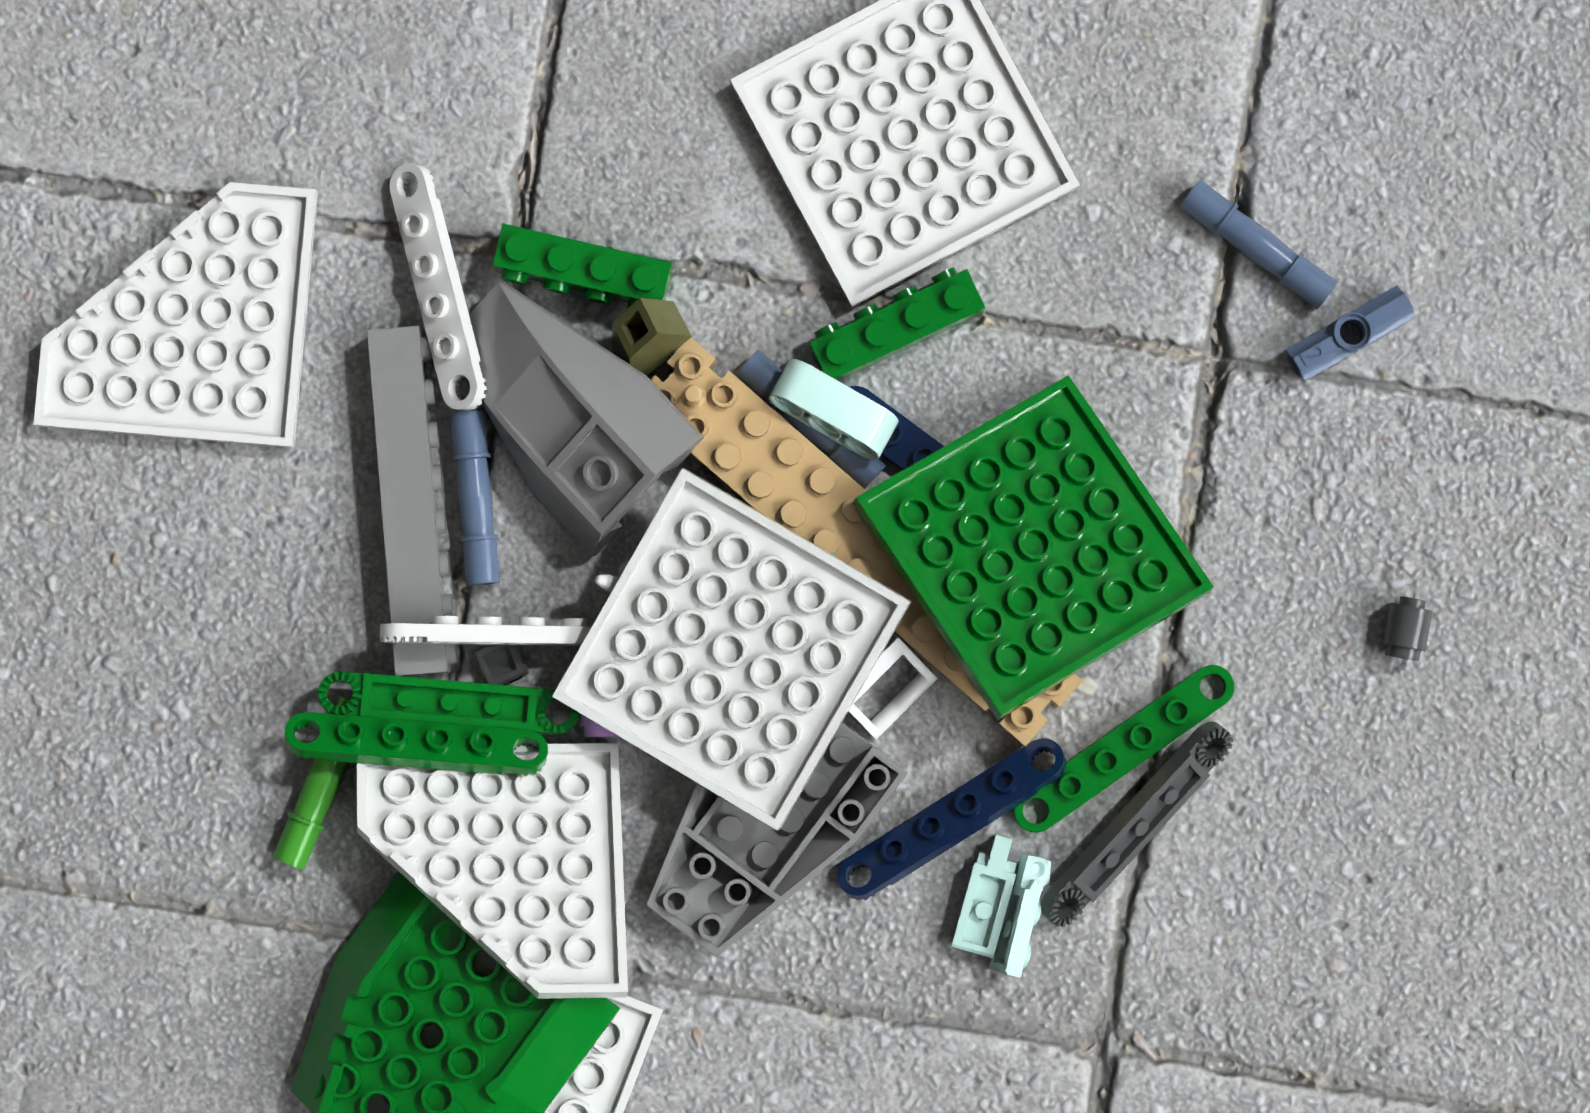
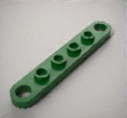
M1208 665L1198 669L1067 761L1064 774L1059 777V780H1055L1039 790L1036 795L1029 798L1028 800L1039 798L1046 803L1048 814L1042 822L1035 824L1025 819L1023 807L1028 800L1014 808L1016 822L1024 830L1034 833L1043 832L1228 703L1234 693V680L1231 674L1225 668L1218 665ZM1208 674L1219 676L1224 684L1222 695L1214 700L1206 698L1200 690L1201 680Z
M339 671L327 675L321 681L318 688V698L321 706L328 713L338 715L526 729L537 733L564 734L576 725L580 714L569 707L571 714L567 722L559 725L552 724L546 718L545 709L548 703L557 700L552 697L555 690ZM337 681L348 683L353 690L352 699L343 706L332 704L327 697L328 688Z
M298 713L288 720L284 734L285 746L290 750V753L296 754V757L300 758L302 756L304 759H309V757L326 758L327 761L501 775L503 772L528 776V774L534 775L537 771L540 772L548 755L546 740L542 735L532 730L326 713ZM304 726L305 728L309 726L310 729L314 728L315 732H318L319 737L313 742L303 743L297 740L294 735L299 728L301 730ZM521 744L524 746L529 744V747L533 746V749H537L538 755L531 760H522L514 754V750H516L517 746L520 747Z

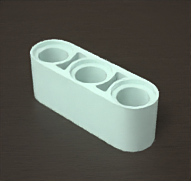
M797 359L788 361L769 396L771 403L781 411L854 453L870 460H878L899 421L892 412L815 367Z

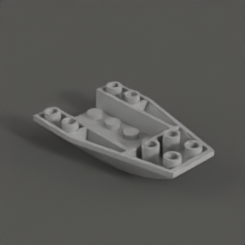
M498 281L469 314L481 360L479 365L483 374L482 377L486 380L484 386H487V390H484L486 396L481 400L482 405L534 495L585 550L594 557L623 527L618 521L663 472L677 468L704 437L645 374L505 282Z
M842 722L778 831L696 783L646 905L715 957L719 956L853 846L908 772Z

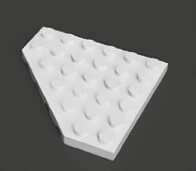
M229 182L216 193L217 195L200 210L194 211L170 231V235L152 250L146 251L122 271L123 274L105 289L99 290L75 310V314L41 339L33 425L294 448L318 191L316 189Z
M618 743L547 744L548 755L545 766L542 767L540 772L537 771L536 774H528V776L503 772L501 775L356 763L357 834L536 998L627 997L628 978ZM521 744L520 747L517 746L516 750H514V754L522 760H531L538 755L537 749H533V746L529 747V744H526V746Z

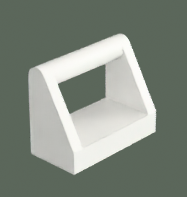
M894 633L854 702L901 656L919 674L871 721L854 704L851 705L848 712L875 739L881 736L937 680L936 676Z

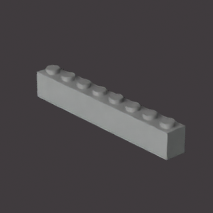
M420 326L367 330L391 623L432 624V616H454L452 594H444L443 577L450 576L448 551H441L440 534L447 533L445 508H437L436 491L443 490V474L441 465H434L432 449L440 447L438 422H430L429 405L436 404V389L434 379H427L425 362H432L433 358L427 336H423V330ZM402 639L400 643H393L395 676L407 677L451 673L450 663H457L458 661L457 644L402 643Z

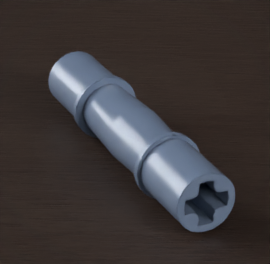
M1202 180L1197 182L1179 206L1213 232L1212 235L1216 237L1220 234L1248 259L1279 278L1278 284L1281 286L1282 284L1315 309H1318L1338 283L1304 257L1305 254L1302 252L1299 255L1296 254L1269 230L1237 210L1238 204L1235 203L1234 205Z
M758 349L738 370L736 376L770 407L773 406L797 431L826 454L829 459L861 487L866 489L886 465L879 459L870 460L854 453L775 407L769 400V396L783 371Z
M484 410L450 413L454 453L452 461L457 464L458 504L463 537L459 538L462 543L466 586L500 583L496 541L498 540V535L494 534L493 500L487 459L491 458V454L488 453Z

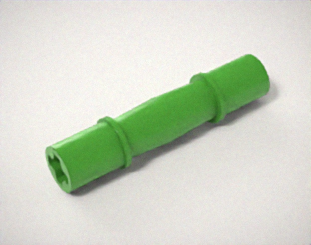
M340 696L336 705H346L350 700ZM326 758L314 759L306 775L293 813L288 812L287 816L289 818L273 853V858L305 870L319 834L325 828L321 824L339 789L348 762L327 761Z

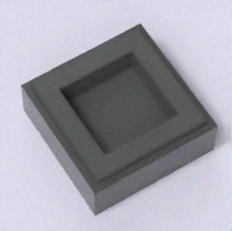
M484 645L472 651L486 684L504 685L530 673L517 645Z

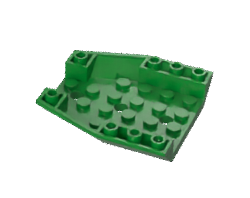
M399 872L335 957L291 1092L312 1113H368V1101L376 1094H382L388 1099L390 1103L389 1113H545L621 1008L608 998L538 999L497 961L492 974L480 977L473 969V960L478 953L485 950ZM431 1022L437 1023L443 1031V1039L435 1048L425 1047L420 1040L422 1028Z

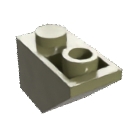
M639 298L612 322V351L614 355L646 376L692 337L674 301Z

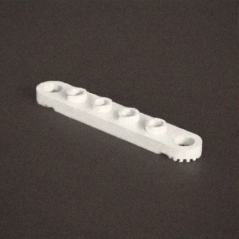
M405 163L395 169L391 176L389 187L441 394L445 403L453 409L466 411L476 409L477 405L482 404V398L486 396L484 394V390H487V386H484L486 380L482 377L483 374L479 365L481 360L440 200L436 198L435 185L432 182L434 178L424 166ZM415 175L418 187L416 192L410 197L406 195L408 192L404 191V189H407V186H404V184L408 182L406 179H410V176ZM466 377L470 384V391L468 396L462 400L458 397L460 396L459 393H456L458 391L456 386H459L458 381H461V378Z
M432 616V624H380V642L400 643L402 639V643L581 646L591 627H587V619L563 618L561 619V626H545V618L538 617L519 618V625H502V617H476L475 625L459 624L458 616Z

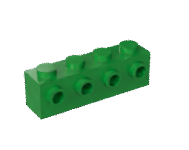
M502 223L493 261V267L496 272L501 273L502 280L523 285L526 284L527 279L544 283L543 289L551 292L568 294L569 289L585 292V299L598 303L610 304L611 299L628 302L627 308L639 298L666 300L673 271L671 262Z
M955 267L947 269L933 276L931 279L934 284L921 291H918L915 285L893 295L892 298L895 302L880 310L877 304L870 305L854 313L853 316L856 321L840 328L838 323L834 322L814 332L816 339L810 342L809 348L820 371L840 381L982 315L985 305L968 269L957 273Z

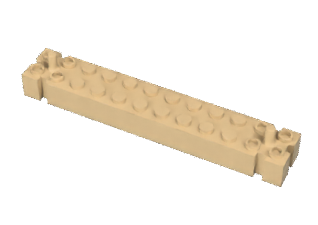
M693 338L687 340L667 361L668 368L673 371L669 377L663 382L655 375L651 381L704 437L689 455L746 505L828 553H833L840 560L912 601L895 629L894 634L983 713L986 712L989 706L854 506L855 498L866 492V490L734 374L728 371L723 378L719 377L712 370L717 365L716 359ZM1076 674L1072 675L1004 716L997 725L1018 744L1026 747L1048 721L1041 714L1043 709L1049 703L1056 708L1061 707L1083 680Z

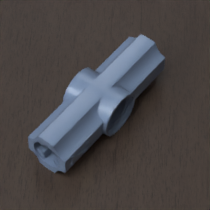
M1396 285L1355 310L1342 315L1336 321L1287 348L1284 352L1293 371L1304 383L1416 318V315L1408 297ZM1351 323L1359 329L1360 340L1358 344L1350 345L1342 340L1340 336L1342 324Z

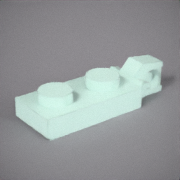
M995 833L990 854L979 852L977 862L973 864L951 947L990 958L994 957L1017 875L1015 873L1017 863L1007 860L1012 838Z
M1021 854L996 951L990 961L989 967H991V970L1021 978L1022 970L1030 960L1031 946L1029 940L1032 928L1040 918L1041 903L1039 899L1043 886L1049 883L1051 861Z

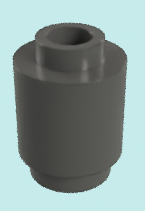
M1400 596L1399 604L1390 603L1382 643L1386 644L1385 655L1419 661L1421 651H1426L1433 611L1425 609V600Z

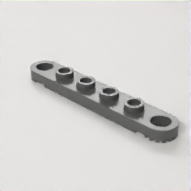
M1217 722L1204 723L1164 762L1156 774L1133 796L1132 800L1105 826L1097 838L1075 859L1073 864L1045 893L1041 902V912L1052 924H1055L1057 927H1065L1066 923L1068 925L1072 924L1071 920L1076 921L1079 919L1076 916L1083 913L1082 909L1090 901L1094 902L1207 780L1210 776L1208 772L1214 766L1219 765V761L1223 762L1225 760L1223 756H1228L1230 752L1227 750L1232 748L1231 742H1233V738L1230 732ZM1211 738L1215 739L1213 745L1206 750L1204 746H1208L1206 741L1211 742ZM1063 897L1068 899L1066 905L1058 910L1056 906L1060 907L1061 905L1058 902L1061 901L1063 903Z

